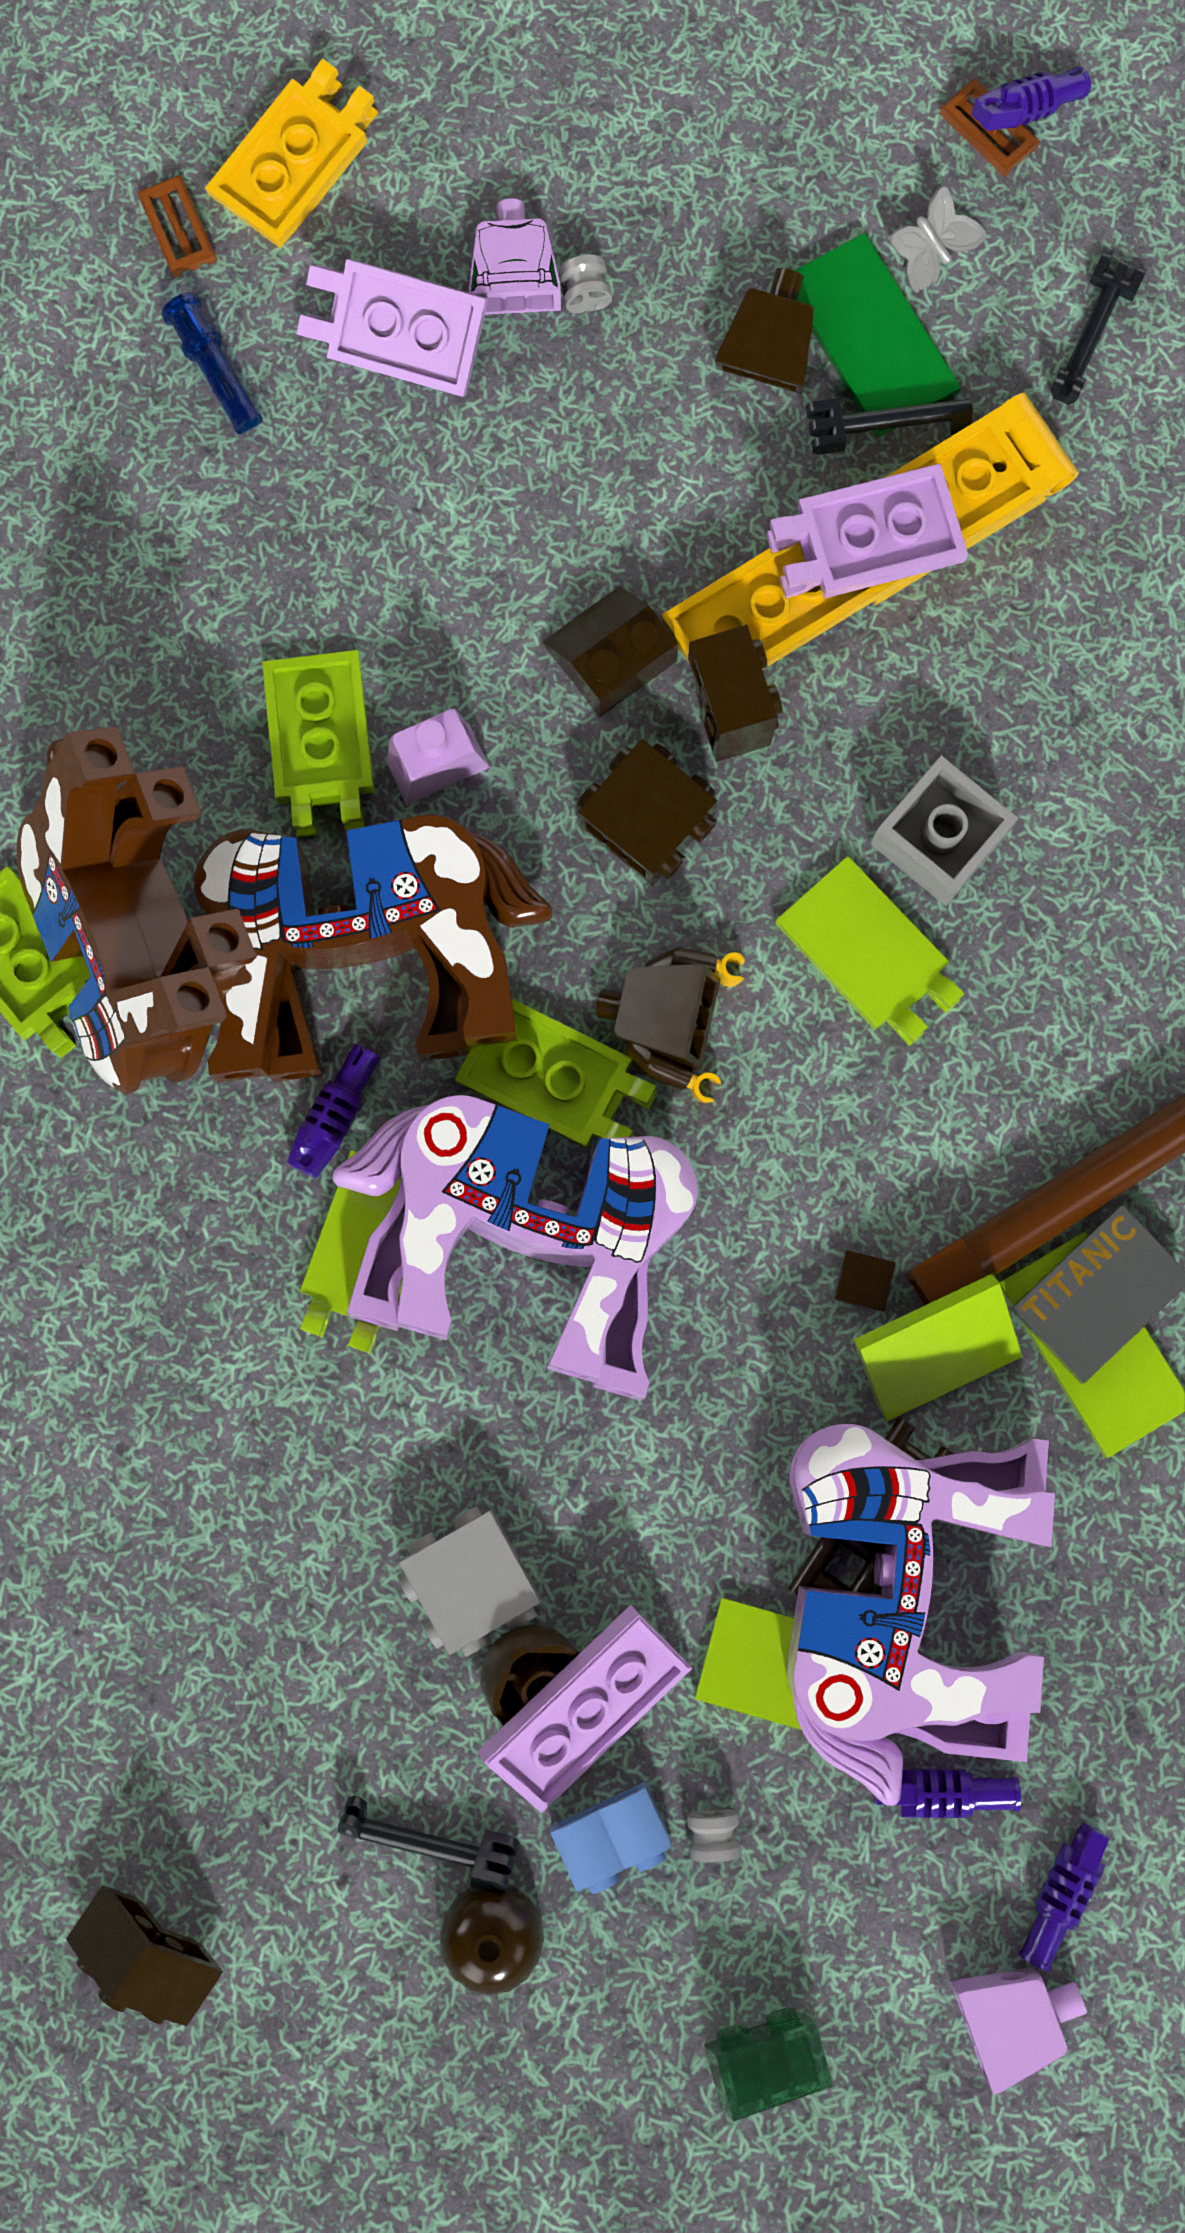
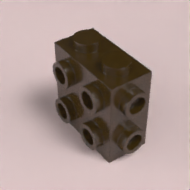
M641 739L633 749L625 746L615 756L609 766V770L612 773L600 786L594 782L582 794L577 802V806L580 808L578 811V825L653 886L661 876L669 880L678 871L686 859L682 852L693 839L701 843L710 834L718 822L713 817L716 814L718 800L713 797L715 795L714 789L704 779L695 774L690 778L676 767L678 761L665 747L660 744H655L652 747L644 739Z

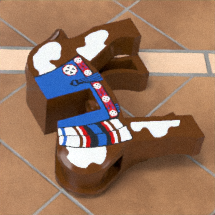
M117 726L67 733L65 738L55 740L49 745L46 752L47 769L44 775L39 802L35 810L24 818L19 828L17 865L25 898L51 962L84 956L91 977L69 1005L68 1010L81 1048L95 1072L106 1083L123 1095L134 1093L139 1088L141 1081L165 1076L172 1082L188 1080L196 1073L201 1063L213 1025L223 1022L227 1017L222 1001L225 995L232 989L236 974L244 965L250 964L257 957L239 909L193 917L188 921L173 883L160 859L164 840L171 826L177 823L195 821L201 815L200 807L184 766L135 773ZM120 782H126L121 789H117Z
M420 815L346 831L357 910L349 911L348 906L332 905L320 908L318 910L319 915L315 914L309 861L296 838L250 829L236 830L221 836L208 847L197 865L194 875L195 894L198 902L207 914L239 909L257 957L252 963L244 965L238 971L233 981L232 989L225 995L222 1001L227 1017L221 1022L217 1043L207 1060L209 1075L218 1083L269 1076L274 1082L324 1076L297 981V971L299 969H336L359 966L392 958L411 950H415L423 962L429 982L428 1009L416 1039L417 1052L421 1062L466 1056L470 1053V1047L518 1041L506 958L492 934L487 916L490 910L495 919L508 928L548 922L552 918L553 911L550 904L530 886L513 858L506 851L488 838L469 832L454 820L439 815Z

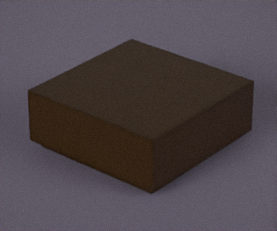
M846 1250L834 1300L883 1312L896 1262Z

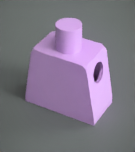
M449 709L394 734L389 741L386 764L406 806L490 768L470 724L456 709Z
M1034 1967L951 1982L983 2076L993 2095L1003 2092L1064 2056L1068 2052V2048L1059 2024L1087 2014L1085 2004L1075 1982L1047 1991L1042 1977Z

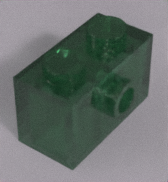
M796 2008L779 2009L766 2016V2023L749 2029L747 2025L743 2024L724 2028L716 2034L717 2040L704 2044L720 2108L733 2122L833 2087L816 2021L804 2012L797 2013Z

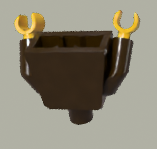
M676 947L648 960L644 967L630 968L626 975L623 991L602 989L597 998V1015L599 1018L616 1020L615 1036L626 1043L627 1055L649 1077L679 1090H684L686 1087L689 1088L691 1095L698 1102H713L714 1099L704 1097L699 1092V1083L703 1079H709L719 1085L721 1084L719 1077L713 1073L695 1075L692 1074V1068L701 1069L720 983L723 986L733 987L740 984L744 979L742 976L730 975L725 965L727 963L743 965L745 959L741 954L734 952L725 955L722 960H719L714 953Z

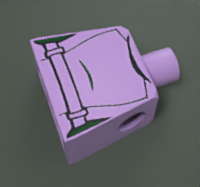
M510 198L500 201L496 206L497 221H483L477 225L469 293L489 298L485 315L560 311V281L545 221L540 218L525 219V204L521 200Z

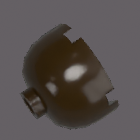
M524 1625L502 1634L490 1646L483 1659L480 1680L487 1705L502 1726L510 1721L580 1654L579 1651L557 1630L544 1626Z
M511 1885L507 1886L505 1893L470 1887L459 1894L444 1915L439 1937L443 1961L453 1978L468 1990L486 1995L509 1992L526 1981L540 1961L544 1943L541 1915L532 1900Z

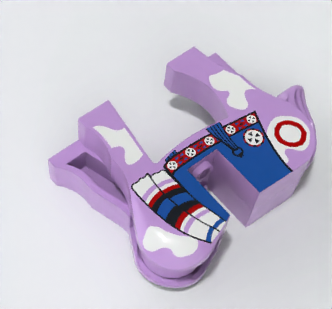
M457 1095L445 1097L430 1105L415 1107L395 1116L383 1124L356 1154L335 1168L332 1180L337 1186L370 1196H379L386 1193L401 1177L400 1188L390 1211L378 1228L370 1235L347 1311L350 1318L395 1331L402 1327L447 1340L452 1320L445 1295V1273L453 1249L469 1228L471 1231L495 1244L532 1258L557 1264L591 1268L547 1369L592 1382V1387L639 1401L646 1398L650 1382L643 1365L642 1342L648 1322V1264L650 1259L680 1230L684 1222L689 1218L695 1207L698 1195L697 1178L693 1167L685 1154L675 1145L654 1136L599 1139L590 1162L575 1217L567 1215L568 1207L556 1202L540 1199L537 1206L527 1203L550 1124L471 1096ZM400 1290H401L400 1301H399V1303H398L399 1293H400Z
M838 1424L821 1429L810 1435L802 1442L793 1456L789 1471V1484L803 1534L885 1544V1552L876 1553L874 1563V1584L882 1587L881 1594L799 1586L787 1660V1679L794 1699L797 1720L809 1743L826 1762L862 1783L885 1805L894 1806L901 1798L903 1756L898 1746L886 1738V1736L893 1733L916 1738L947 1754L1027 1762L1030 1713H1040L1044 1657L1035 1653L1017 1652L992 1664L963 1668L932 1661L920 1655L917 1651L927 1620L932 1590L933 1537L931 1523L933 1520L1040 1546L1052 1547L1055 1493L1045 1492L1049 1440L1028 1439L1010 1449L997 1453L968 1451L924 1460H915L866 1427L854 1424Z

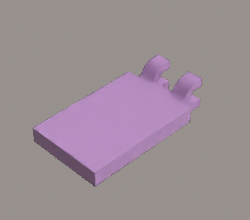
M346 259L344 272L319 264L317 266L310 265L306 285L334 292L335 298L330 320L307 313V315L301 314L297 335L329 343L327 358L458 396H466L489 298L353 259Z
M941 464L799 499L797 504L798 515L770 520L771 530L767 531L766 534L771 553L788 549L799 542L805 562L784 566L785 576L780 578V583L785 599L803 594L818 585L821 587L823 597L828 598L964 563L968 557L967 548Z

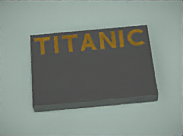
M1120 1205L1010 1309L1079 1383L1083 1384L1185 1288V1270L1123 1205Z

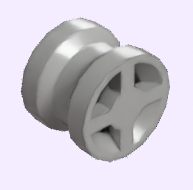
M590 254L576 256L567 260L559 268L561 283L567 287L564 298L566 309L570 313L578 314L585 310L604 309L612 301L610 286L604 282L607 269L605 260L602 257Z
M724 1809L695 1811L687 1814L688 1828L694 1834V1842L689 1847L690 1860L696 1862H723L738 1859L742 1856L741 1844L735 1839L734 1830L739 1825L738 1811Z

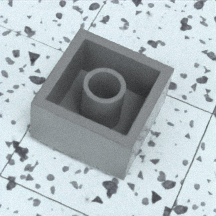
M941 755L880 825L870 845L943 905L947 906L1007 836L1019 818Z

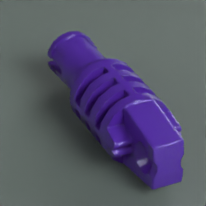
M1075 67L1057 75L1038 72L1034 75L1016 79L1013 82L1004 83L1000 87L976 98L971 114L987 131L1016 128L1020 125L1051 116L1062 104L1084 99L1090 92L1091 79L1087 71L1083 72V67Z
M352 1044L351 1051L334 1081L328 1080L327 1084H323L320 1089L321 1092L316 1096L312 1108L307 1113L306 1119L300 1125L287 1163L307 1176L316 1179L342 1145L344 1137L348 1134L351 1124L354 1123L358 1111L360 1112L363 1106V1098L360 1097V1094L377 1063L381 1061V1058L367 1048L363 1051L361 1045Z
M903 1769L901 1798L896 1805H901L902 1818H968V1816L973 1815L974 1810H1013L1014 1812H1020V1781L1018 1777L973 1778L971 1772H966L965 1769ZM874 1796L875 1804L885 1805Z
M1081 1823L1071 1845L1068 1846L1063 1843L1054 1860L1055 1863L1049 1870L1048 1878L1041 1887L1042 1891L1035 1900V1909L1039 1913L1022 1949L1018 1952L1021 1958L1032 1965L1049 1972L1067 1929L1074 1930L1075 1926H1079L1080 1918L1085 1913L1088 1906L1087 1903L1092 1898L1093 1890L1098 1885L1105 1865L1101 1863V1859L1109 1842L1106 1834L1088 1824Z

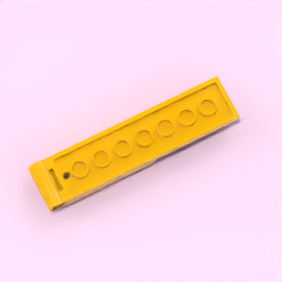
M1020 393L886 477L941 464L966 548L969 549L1045 502L1047 496H1051L1065 488L1078 476L1079 471L1027 394ZM799 542L788 549L771 553L770 548L661 614V621L679 643L678 648L688 663L690 641L747 624L752 640L759 638L763 644L768 667L873 602L875 606L931 571L828 598L823 597L821 587L818 585L803 594L785 599L780 583V578L785 576L784 566L805 562Z

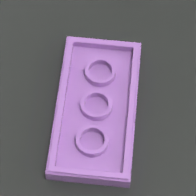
M630 1605L485 1743L477 1753L491 1770L543 1813L673 1688L692 1667Z

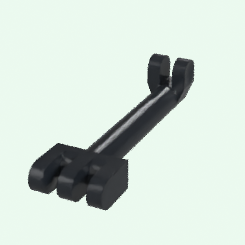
M1104 251L1089 282L1102 288L1065 370L1059 369L1051 387L1053 399L1067 405L1076 402L1087 380L1083 378V375L1119 296L1133 301L1147 271L1138 266L1132 274L1131 281L1124 280L1122 278L1129 262L1120 259L1114 275L1110 274L1106 270L1110 265L1112 255Z
M840 398L813 401L806 405L807 418L815 419L808 424L810 435L817 437L811 441L812 452L818 455L844 452L847 444L846 434L951 421L950 431L953 436L972 424V401L969 398L843 415Z
M357 1796L348 1797L344 1807V1815L341 1816L338 1824V1833L340 1835L471 1867L473 1871L470 1887L499 1893L506 1892L509 1879L505 1875L512 1872L514 1860L510 1856L517 1854L520 1845L519 1840L515 1837L485 1830L480 1847L366 1819L367 1802Z

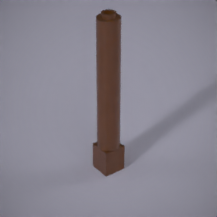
M1185 1093L904 1273L924 1305L990 1274L996 1276L1184 1154Z

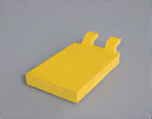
M323 58L304 86L294 79L290 80L205 187L209 196L279 248L283 246L367 144V137L363 130L379 114L378 110L372 107L375 102L374 96L361 86L356 88L342 111L330 104L329 102L343 86L336 80V77L339 75L338 70Z

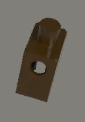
M777 268L770 293L754 288L748 289L716 355L715 365L717 370L803 394L814 307L797 301L804 279L802 274L786 268Z

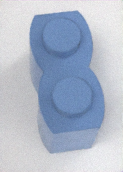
M646 1781L552 1825L550 1831L576 1892L589 1888L591 1894L599 1893L615 1885L619 1881L617 1873L636 1865L638 1871L641 1872L657 1866L667 1858L664 1851L672 1847L671 1836Z

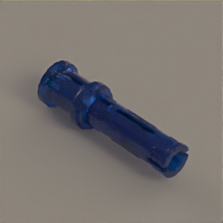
M194 292L180 294L166 303L162 309L161 316L167 325L173 326L182 342L180 348L185 358L198 364L214 395L233 424L235 432L241 435L261 424L263 418L257 412L239 377L220 348L222 336L218 328L210 326L201 310L202 302L198 294ZM219 374H221V376H222V378L224 379L226 385L228 386L229 390L231 391V393H232V395H233V397H234L233 399H232L230 393L228 392L227 388L225 387L223 381L221 380Z

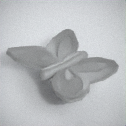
M940 186L933 195L928 205L927 219L920 216L917 218V227L907 225L894 230L890 235V243L896 253L907 260L905 271L909 286L916 293L919 292V289L922 290L929 286L931 281L934 283L938 280L941 271L938 257L943 264L951 261L952 256L946 248L960 253L976 249L986 239V231L977 221L966 215H955L952 196L949 189L944 186Z

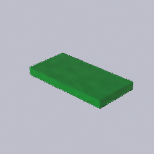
M865 233L794 270L804 276L797 301L814 307L812 333L861 412L946 402L960 393L961 387ZM896 428L876 430L873 433L876 438H879Z

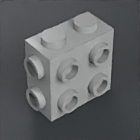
M478 1506L451 1520L450 1522L455 1530L437 1540L433 1532H430L407 1545L406 1549L410 1556L399 1562L404 1572L397 1575V1578L404 1593L411 1603L419 1599L429 1617L423 1620L422 1624L430 1641L436 1649L444 1645L449 1656L460 1649L465 1657L477 1652L492 1642L488 1633L505 1623L510 1630L524 1625L537 1616L533 1607L542 1601L537 1588L494 1510L491 1509L482 1514Z

